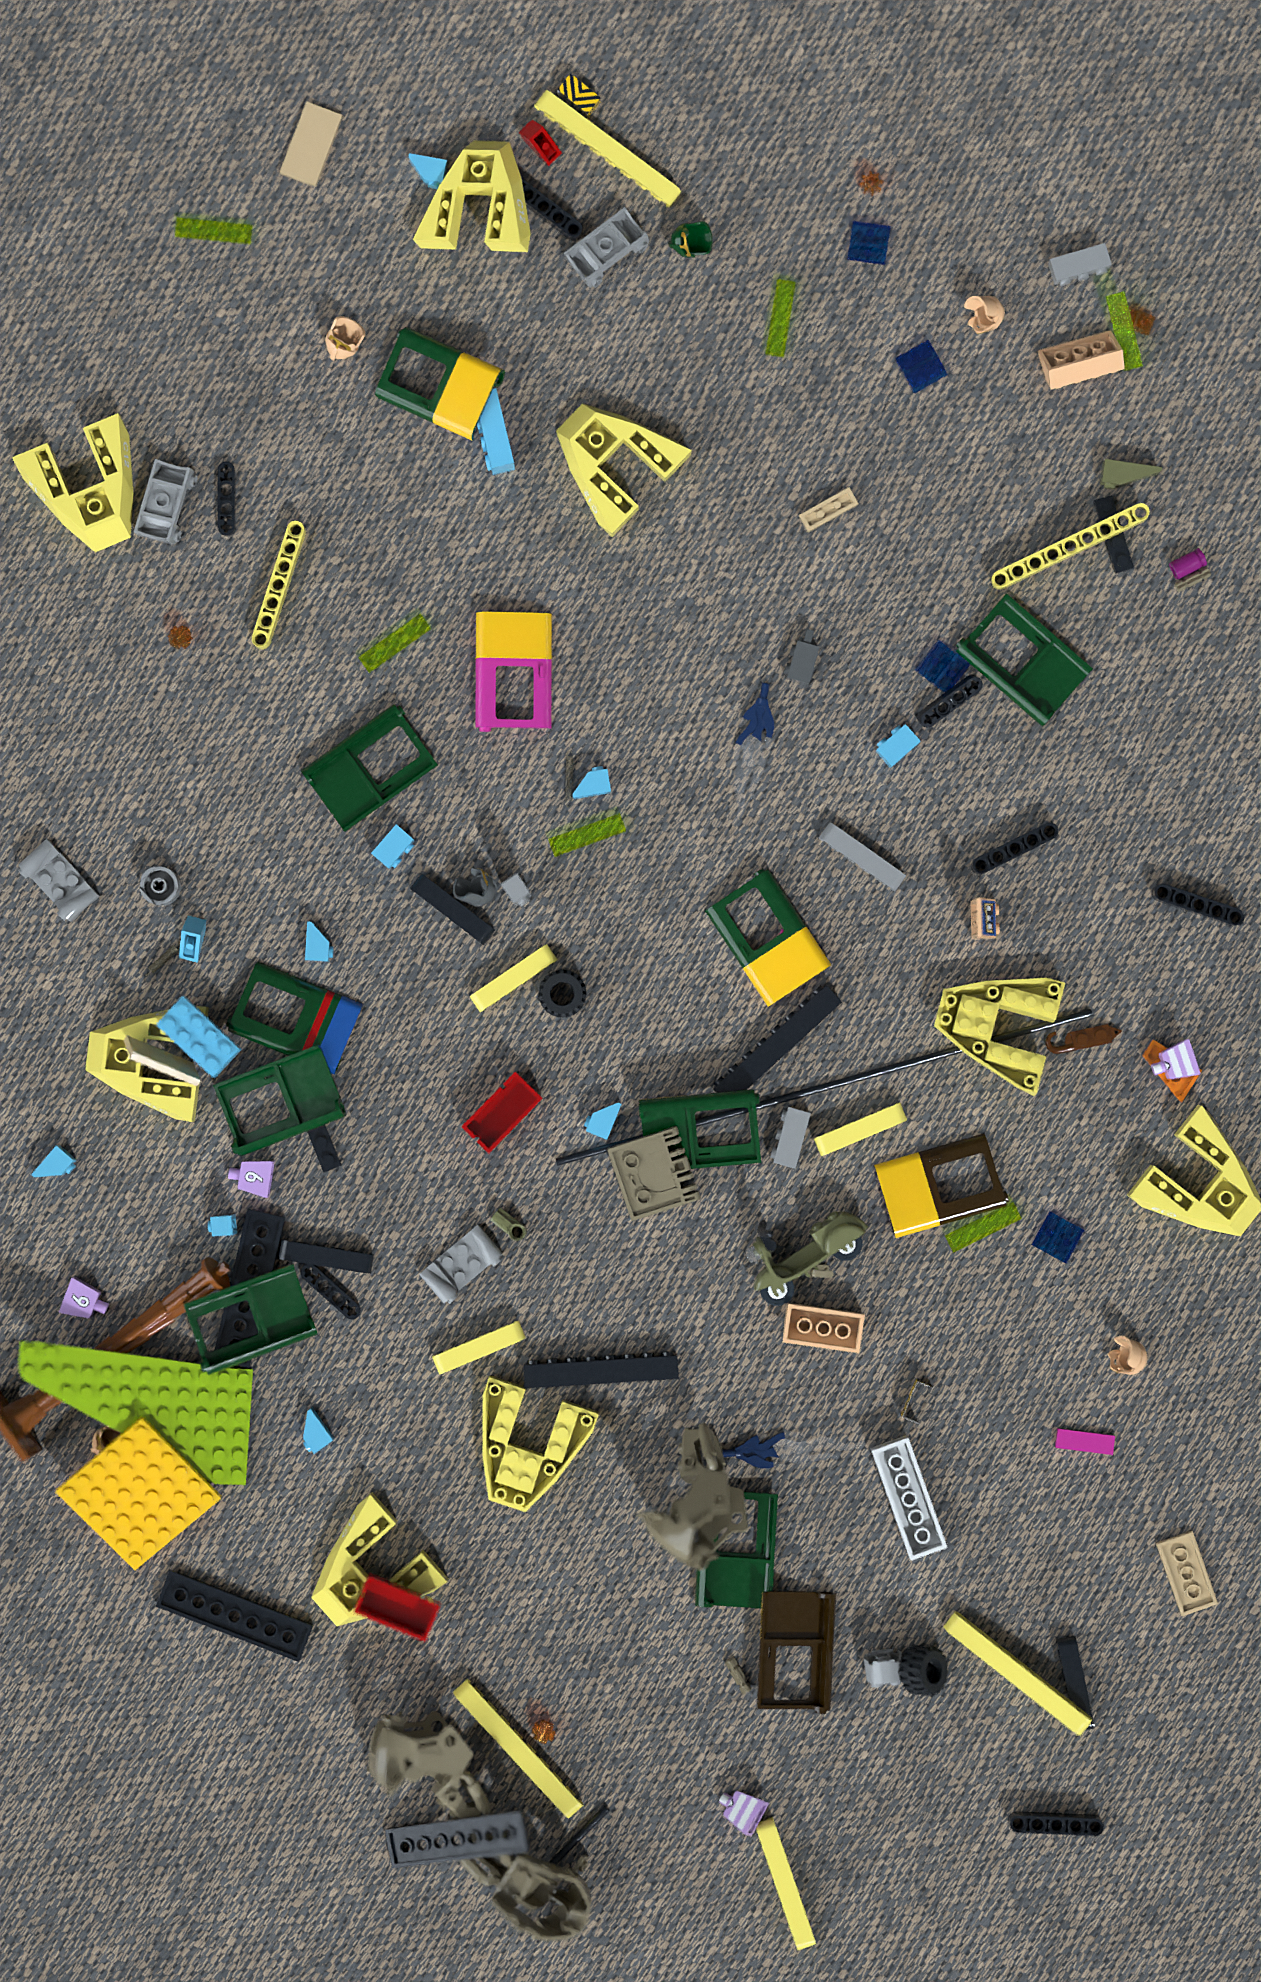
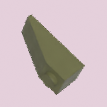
M1105 459L1102 464L1100 485H1104L1105 489L1115 490L1116 487L1158 475L1162 471V467Z

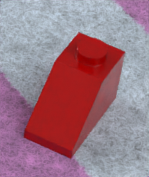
M531 120L518 132L525 143L548 166L562 154L545 128L534 120Z

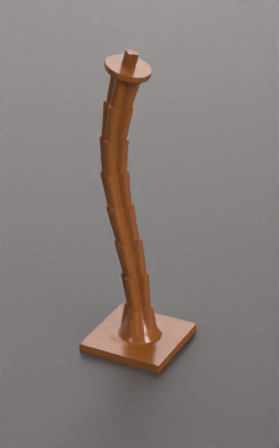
M211 1257L204 1258L201 1262V1269L188 1281H183L165 1298L159 1299L137 1319L134 1317L111 1338L108 1336L94 1349L127 1354L150 1340V1336L173 1323L176 1317L185 1312L183 1304L207 1296L215 1290L229 1288L230 1280L227 1275L231 1270L229 1264H226L225 1261L219 1264ZM38 1389L33 1394L29 1393L10 1404L0 1391V1432L23 1463L43 1450L30 1431L47 1415L46 1412L63 1402L41 1389Z

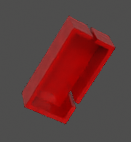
M514 1072L503 1083L504 1089L499 1087L461 1126L473 1139L477 1136L480 1138L476 1142L488 1154L543 1099L517 1072Z
M369 1573L353 1613L426 1642L441 1601L426 1595L423 1599L421 1598L422 1594Z

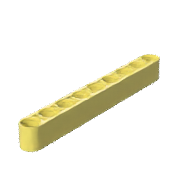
M546 90L534 105L538 111L544 112V115L551 121L559 123V127L567 133L571 132L575 135L574 138L584 145L587 144L590 150L598 156H603L605 161L614 168L615 166L619 168L620 172L626 177L634 179L635 183L642 189L650 191V195L658 201L662 200L666 203L667 207H670L681 193V190L675 184L550 91Z
M1143 503L1136 504L1006 566L993 574L992 585L999 590L1009 587L1141 524L1148 518L1149 508ZM1143 509L1145 516L1142 518L1137 517L1135 510ZM1125 517L1128 524L1120 526L1117 522L1118 518ZM1103 525L1108 526L1110 533L1102 534L1100 527ZM1090 534L1093 537V541L1086 543L1083 541L1082 536ZM1067 542L1074 543L1075 550L1067 551L1065 544ZM1051 550L1056 551L1058 557L1054 560L1049 559L1047 553ZM1032 559L1040 561L1038 568L1031 567L1030 561ZM1015 567H1020L1023 570V574L1015 576L1012 570ZM1001 575L1005 578L1006 582L998 585L995 582V577Z
M955 1611L943 1626L949 1634L1077 1735L1081 1736L1093 1721L1087 1713L960 1613Z
M466 1679L453 1691L455 1697L567 1818L573 1816L583 1806L582 1801L576 1799L574 1792L568 1786H564L562 1779L555 1772L552 1773L548 1768L549 1765L535 1754L536 1751L522 1740L523 1737L509 1726L510 1723L502 1715L500 1716L496 1712L497 1709L490 1701H486L476 1686L473 1687L470 1684L471 1681Z

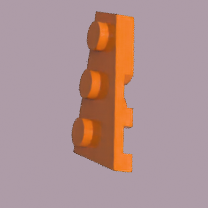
M1152 1039L1142 1056L1151 1066V1064L1160 1062L1159 1053L1168 1048ZM1165 1072L1158 1074L1180 1103L1183 1102L1199 1076L1167 1079Z

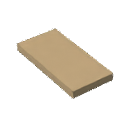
M306 102L280 174L316 187L343 116Z
M128 1035L125 1037L124 1043L130 1059L192 1085L198 1086L201 1080L194 1063Z
M1191 1530L1156 1542L1181 1616L1218 1604L1193 1531Z

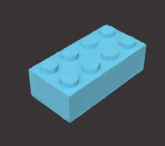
M494 388L477 424L479 434L483 433L484 435L480 437L483 452H488V455L485 456L488 471L492 470L493 475L515 470L497 390Z
M182 996L156 1024L213 1078L217 1077L242 1050L185 996Z

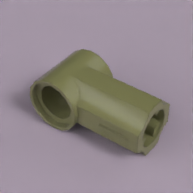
M501 1207L490 1220L515 1241L522 1240L527 1235L526 1226ZM516 1226L521 1227L523 1230L521 1237H516L513 1234V1229Z

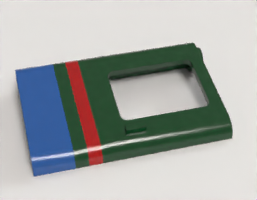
M257 961L233 1017L229 1016L226 1027H228V1032L287 1056L319 1045L331 1073L335 1075L364 1004ZM257 982H262L305 1000V1005L292 1034L284 1033L243 1015Z

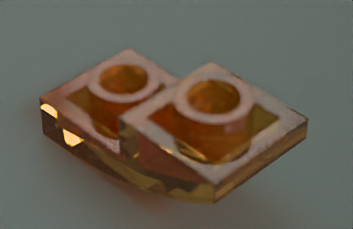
M1119 303L1116 305L1110 322L1148 336L1156 317L1141 310L1135 311Z

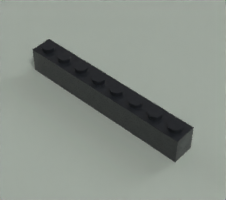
M820 985L812 992L814 997L810 1000L806 998L798 1005L800 1009L795 1014L793 1011L784 1018L786 1022L781 1027L779 1024L770 1031L772 1035L767 1040L763 1037L756 1044L758 1048L754 1052L749 1050L742 1057L744 1060L739 1065L735 1063L727 1071L730 1074L725 1078L721 1076L713 1083L715 1085L713 1090L716 1093L747 1090L838 1007L842 1001L827 985L825 987Z
M664 1351L662 1355L654 1356V1352L642 1353L643 1356L635 1357L634 1353L623 1354V1358H616V1355H604V1359H597L596 1356H586L585 1360H577V1357H568L566 1361L558 1362V1358L546 1359L547 1362L539 1363L538 1359L527 1360V1364L523 1365L525 1389L679 1379L677 1354H673V1351Z

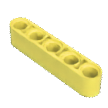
M546 944L476 991L470 998L479 1012H482L558 959Z
M899 1102L872 1115L860 1118V1120L846 1124L841 1128L827 1132L822 1136L815 1137L814 1141L820 1155L824 1156L905 1122L907 1117Z
M519 1320L510 1325H505L493 1332L481 1335L479 1338L464 1342L460 1346L452 1347L443 1351V1353L436 1354L432 1358L438 1373L443 1374L522 1341L526 1337Z

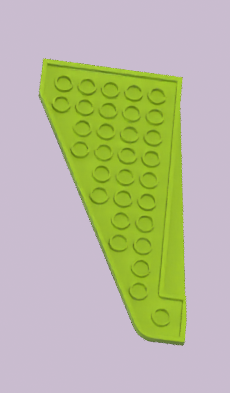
M20 1341L18 1369L22 1378L28 1383L120 1433H123L143 1416L206 1480L214 1484L246 1485L253 1369L227 1368L207 1375V1372L203 1373L200 1364L46 1342Z

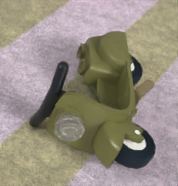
M833 1211L827 1216L828 1219L822 1223L819 1221L811 1226L809 1233L814 1241L776 1264L773 1262L770 1252L777 1248L776 1242L772 1238L774 1232L772 1230L765 1231L767 1222L765 1220L760 1221L757 1229L759 1236L755 1237L756 1242L753 1243L752 1247H747L748 1252L745 1253L751 1263L755 1261L757 1264L762 1259L766 1266L757 1274L754 1280V1290H760L762 1298L768 1304L781 1306L786 1304L794 1294L793 1279L798 1278L804 1273L807 1277H810V1275L812 1277H833L834 1273L829 1270V1266L819 1263L831 1255L842 1261L856 1258L862 1250L863 1240L861 1236L868 1228L867 1224L854 1214Z

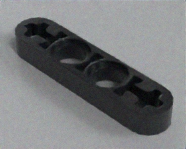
M227 461L220 463L217 470V527L220 534L225 537L233 535L236 529V471L233 464ZM225 466L232 469L231 472H228V479H232V482L227 480L221 481V479H225V473L221 472L222 469H225ZM224 485L232 487L230 494L224 495L221 489ZM224 504L232 506V511L229 514L222 513L221 508ZM221 517H232V520L228 519V525L232 526V528L228 529L227 533H225L224 529H221L222 526H225V519L221 520Z
M968 675L923 708L917 715L918 722L926 728L932 727L982 689V680L976 675ZM971 681H975V687H971ZM956 691H961V698L958 700H954V693ZM946 702V709L939 711V704ZM925 715H929V721L927 722L925 721Z
M305 1264L301 1268V1277L346 1318L353 1320L359 1317L361 1314L360 1305L317 1266ZM312 1267L314 1269L312 1273L315 1276L318 1273L321 1275L315 1284L311 1282L314 1280L312 1276H305V1268L310 1269ZM324 1279L329 1282L327 1290L319 1288L318 1283L320 1280ZM340 1292L343 1295L341 1303L333 1301L334 1293ZM348 1299L350 1307L356 1306L357 1309L355 1311L357 1314L349 1315V1309L347 1307L341 1309L340 1306Z

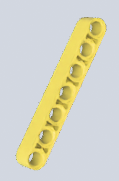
M292 521L287 526L252 634V642L259 649H266L271 643L306 535L305 527L299 521ZM296 526L301 527L299 535L292 534V529ZM288 545H295L296 548L293 553L286 552ZM289 563L290 567L287 571L283 572L280 570L281 564ZM277 581L284 582V586L280 590L274 588V584ZM271 599L278 600V605L275 608L268 606ZM266 617L272 618V623L269 626L262 624L263 619ZM259 636H266L264 644H257Z
M771 1817L760 1821L756 1830L797 1950L815 1945L816 1941L813 1937L790 1865L788 1864L777 1827L775 1826L774 1818Z

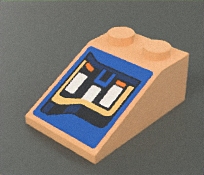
M976 898L971 900V939H995L996 934H999L1000 926L999 923H996V915H999V904H996L995 899Z

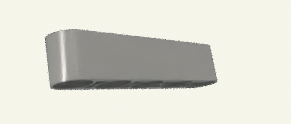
M831 822L828 823L818 837L821 841L828 843V846L835 851L841 852L852 863L858 864L859 868L868 874H872L876 880L889 886L894 892L906 877L897 868Z

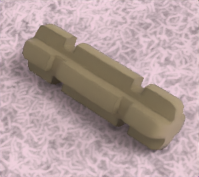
M1205 567L1199 572L1197 571L1183 580L1177 581L1174 586L1178 592H1181L1186 587L1189 588L1201 582L1202 579L1209 578L1211 572L1208 567Z
M734 1657L729 1658L725 1662L728 1670H731L730 1674L736 1684L740 1686L741 1693H748L752 1687L749 1682H746L747 1679L740 1666L737 1667L736 1659Z

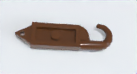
M1105 1024L1072 1031L1065 1036V1045L1057 1047L1051 1044V1038L1057 1034L1054 1031L1046 1037L1045 1045L1050 1052L1061 1054L1112 1043V1040L1122 1030Z

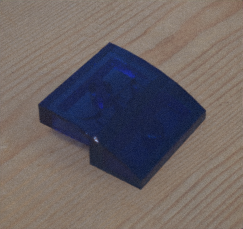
M853 221L847 260L885 265L891 226Z
M928 339L894 358L914 394L948 375Z
M937 640L915 671L945 693L958 682L970 664L943 642Z
M1049 1211L1031 1245L1067 1264L1085 1230Z

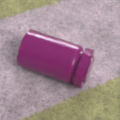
M1199 548L1169 563V567L1177 580L1207 565L1205 555Z

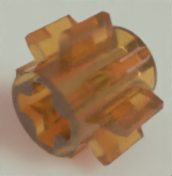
M869 171V175H862L861 179L864 182H861L859 187H864L863 194L868 192L873 197L875 191L881 192V188L878 185H882L883 180H879V173L875 175ZM869 180H872V183H875L873 187H871V185L868 183Z
M182 625L179 628L174 626L167 636L170 645L177 649L181 647L186 649L193 639L190 630Z
M541 1720L540 1724L535 1722L532 1733L535 1734L533 1738L543 1744H546L548 1740L552 1742L556 1731L553 1730L554 1725L545 1720Z

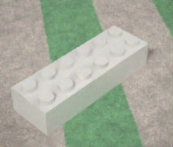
M907 1435L870 1448L910 1560L947 1548Z

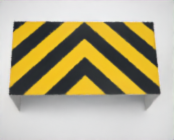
M571 73L557 89L558 94L561 92L585 111L587 118L601 103V97Z
M915 1379V1382L910 1391V1394L908 1396L901 1416L907 1420L919 1424L917 1421L904 1417V1413L906 1411L912 1393L915 1389L917 1382H920L932 1388L934 1387Z

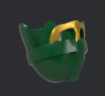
M705 221L683 223L673 231L668 245L682 257L695 258V255H707L712 249V232Z

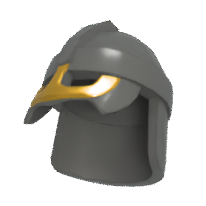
M471 868L473 878L470 881L460 877L455 879L453 885L455 898L476 907L488 904L498 891L493 877L482 869Z

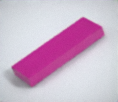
M1057 1428L1055 1448L1113 1455L1115 1435Z

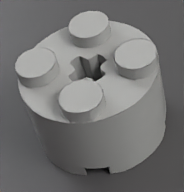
M151 867L143 873L140 880L142 896L148 902L155 905L165 906L173 903L181 891V882L178 875L166 867ZM158 882L164 883L163 890H157V888L159 887L157 885Z
M893 1649L871 1651L872 1655L868 1657L867 1654L864 1655L866 1680L871 1683V1687L877 1688L883 1684H901V1675H899V1671H901L899 1665L902 1662L901 1651L898 1650V1653H893Z

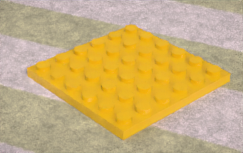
M143 1416L56 1488L55 1491L134 1570L138 1569L221 1499V1494Z

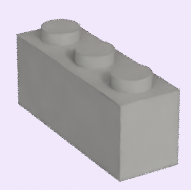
M1105 243L1055 257L1048 262L1054 285L1060 284V286L1070 284L1073 279L1078 278V281L1088 279L1090 274L1096 273L1097 276L1105 274L1112 265Z
M515 874L501 884L515 906L520 905L522 907L530 901L529 897L532 895L518 874Z
M787 1107V1110L782 1111L780 1121L784 1122L782 1129L778 1128L775 1139L778 1140L777 1147L772 1148L770 1158H773V1163L796 1169L811 1113Z

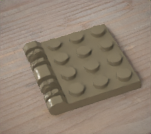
M677 1126L607 1148L631 1221L701 1199L698 1190L684 1195L686 1192L697 1189L696 1183L689 1184L683 1188L680 1182L694 1177L693 1173L677 1175L691 1169L687 1156H681L674 1160L671 1158L685 1153V1149L683 1147L677 1148L671 1152L668 1149V1146L682 1141L681 1137L678 1136L665 1140L679 1134Z

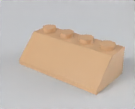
M1111 330L1038 350L1044 375L1050 389L1061 388L1065 385L1079 383L1083 380L1097 378L1101 375L1125 369L1123 350Z
M787 1302L783 1342L859 1353L865 1315L859 1312Z

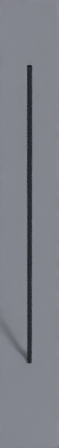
M1088 1009L1056 1018L1054 1023L1045 1021L991 1036L990 1041L998 1043L1093 1016L1092 1011ZM956 1046L759 1101L760 1104H756V1110L963 1053V1051ZM746 1107L734 1108L695 1119L696 1127L749 1113V1110ZM643 1134L556 1158L557 1166L608 1152L607 1148L643 1137Z

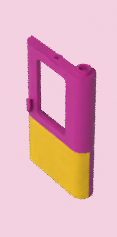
M477 612L475 727L479 728V732H491V728L551 729L552 614ZM497 666L533 668V719L496 718Z

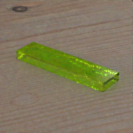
M177 217L175 237L251 245L253 225Z
M777 279L765 352L767 356L784 358L796 285L794 281Z
M1122 291L1108 295L1106 300L1115 337L1123 350L1124 371L1142 367L1143 362L1126 293Z
M418 614L358 658L366 670L371 673L429 632L431 628L423 616Z
M619 813L549 838L548 840L554 857L627 831Z
M1012 1201L1006 1204V1207L996 1209L944 1235L952 1252L954 1253L1021 1220L1022 1218L1014 1202Z

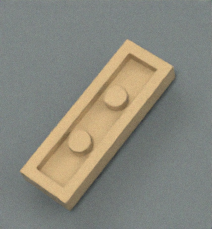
M848 487L800 514L799 518L809 533L858 505V502Z

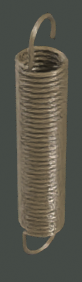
M172 945L148 969L155 973L179 949Z

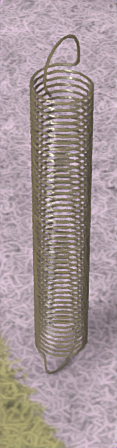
M567 753L566 772L568 767L572 776L573 790V758L571 762V758ZM566 782L565 799L567 795L569 800L572 801L571 789Z

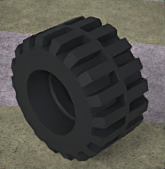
M564 969L547 974L541 981L538 991L539 1001L546 1012L560 1018L570 1017L579 1012L586 1001L587 995L583 980L576 973ZM565 982L572 986L574 997L570 1003L559 1005L553 1001L551 991L557 983Z
M917 1645L909 1647L905 1651V1655H902V1662L899 1665L901 1667V1671H899V1675H901L900 1681L903 1683V1688L913 1695L936 1696V1694L941 1692V1689H944L945 1683H947L949 1670H947L948 1662H946V1656L937 1647Z

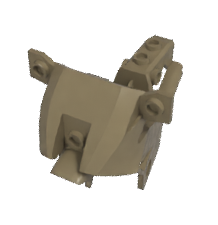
M706 1423L699 1424V1429L686 1427L682 1436V1443H679V1452L682 1454V1461L678 1463L680 1477L686 1483L692 1484L686 1497L677 1499L672 1503L670 1516L666 1512L648 1511L637 1512V1517L642 1519L643 1523H646V1529L650 1535L675 1559L689 1567L704 1570L711 1559L718 1558L714 1554L715 1550L733 1532H746L748 1530V1521L743 1490L729 1486L728 1474L725 1473L726 1463L718 1436L711 1431ZM701 1447H702V1451H703L704 1458L707 1459V1462H708V1465H707L706 1468H704V1464H703L702 1457H701V1453H700V1448H701ZM736 1513L742 1515V1521L739 1524L732 1522V1517ZM698 1527V1541L694 1542V1532ZM727 1527V1531L714 1543L713 1540Z
M402 1711L394 1716L381 1715L383 1721L377 1722L371 1737L369 1767L367 1771L378 1785L386 1788L385 1792L389 1797L404 1783L403 1780L405 1778L410 1782H417L423 1776L428 1775L436 1781L431 1788L432 1792L438 1797L436 1801L443 1808L449 1807L451 1809L449 1814L454 1819L476 1817L481 1813L486 1815L491 1811L489 1808L490 1804L478 1781L474 1780L471 1773L465 1769L473 1755L472 1751L454 1728L448 1725L437 1711H431L424 1721L405 1723L407 1717L405 1715L402 1717ZM434 1721L442 1723V1729L438 1732H434L431 1729V1724ZM421 1726H422L423 1729H424V1730H415V1731H407V1732H405V1730H404V1728L421 1727ZM460 1781L472 1802H464L457 1789L459 1788Z
M471 1833L472 1841L477 1842L476 1834ZM488 1834V1837L494 1840V1837ZM519 1853L517 1858L513 1854L475 1858L490 1869L489 1873L492 1876H489L473 1858L460 1860L462 1866L478 1883L486 1886L496 1885L498 1889L493 1894L491 1903L517 1931L529 1933L532 1935L531 1939L557 1941L571 1939L575 1935L580 1934L589 1921L587 1915L591 1911V1895L587 1883L578 1874L579 1871L583 1872L588 1865L587 1859L589 1856L586 1854L579 1858L574 1868L569 1867L567 1870L525 1853ZM552 1878H562L572 1881L573 1884L568 1892L555 1889L558 1882ZM547 1901L559 1904L555 1913L546 1918H537L536 1922L516 1908L518 1903L531 1911L543 1907Z

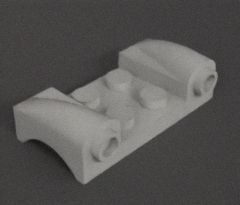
M624 207L564 252V255L589 288L592 286L597 287L603 281V272L631 251L634 253L644 252L648 248L649 239L646 232L637 225Z
M155 459L135 525V534L172 545L180 541L182 533L179 526H177V521L187 489L191 490L197 484L198 477L195 471L188 467H180Z
M48 839L43 841L18 864L20 867L19 873L25 879L29 877L34 880L59 910L57 914L64 921L69 920L73 922L85 908L100 897Z
M478 1224L419 1275L443 1304L445 1302L450 1304L458 1297L456 1293L490 1264L493 1267L502 1260L500 1256L503 1252Z

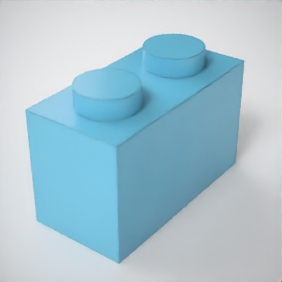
M906 724L903 727L898 725L891 731L893 735L888 740L883 738L877 744L879 748L876 752L890 768L921 742Z
M396 824L371 854L389 869L391 867L396 868L402 861L400 857L404 852L408 854L415 846L413 842L415 840Z

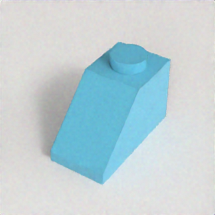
M409 153V161L423 182L428 184L429 188L438 189L446 176L447 160Z
M603 766L592 768V771L586 774L574 791L573 799L611 793L608 770L603 769Z
M187 916L181 933L179 958L198 962L207 920Z
M307 921L305 960L329 962L330 958H333L334 947L331 946L330 941L313 922Z
M615 1103L594 1112L592 1117L588 1115L584 1124L587 1127L586 1132L607 1140L621 1103Z
M56 1145L31 1175L33 1177L69 1174L76 1167L74 1164L76 1159L60 1145Z
M236 1214L210 1217L211 1221H208V1231L212 1232V1236H228L237 1233Z
M312 1407L307 1411L303 1444L309 1452L312 1451L315 1454L333 1441L334 1437Z

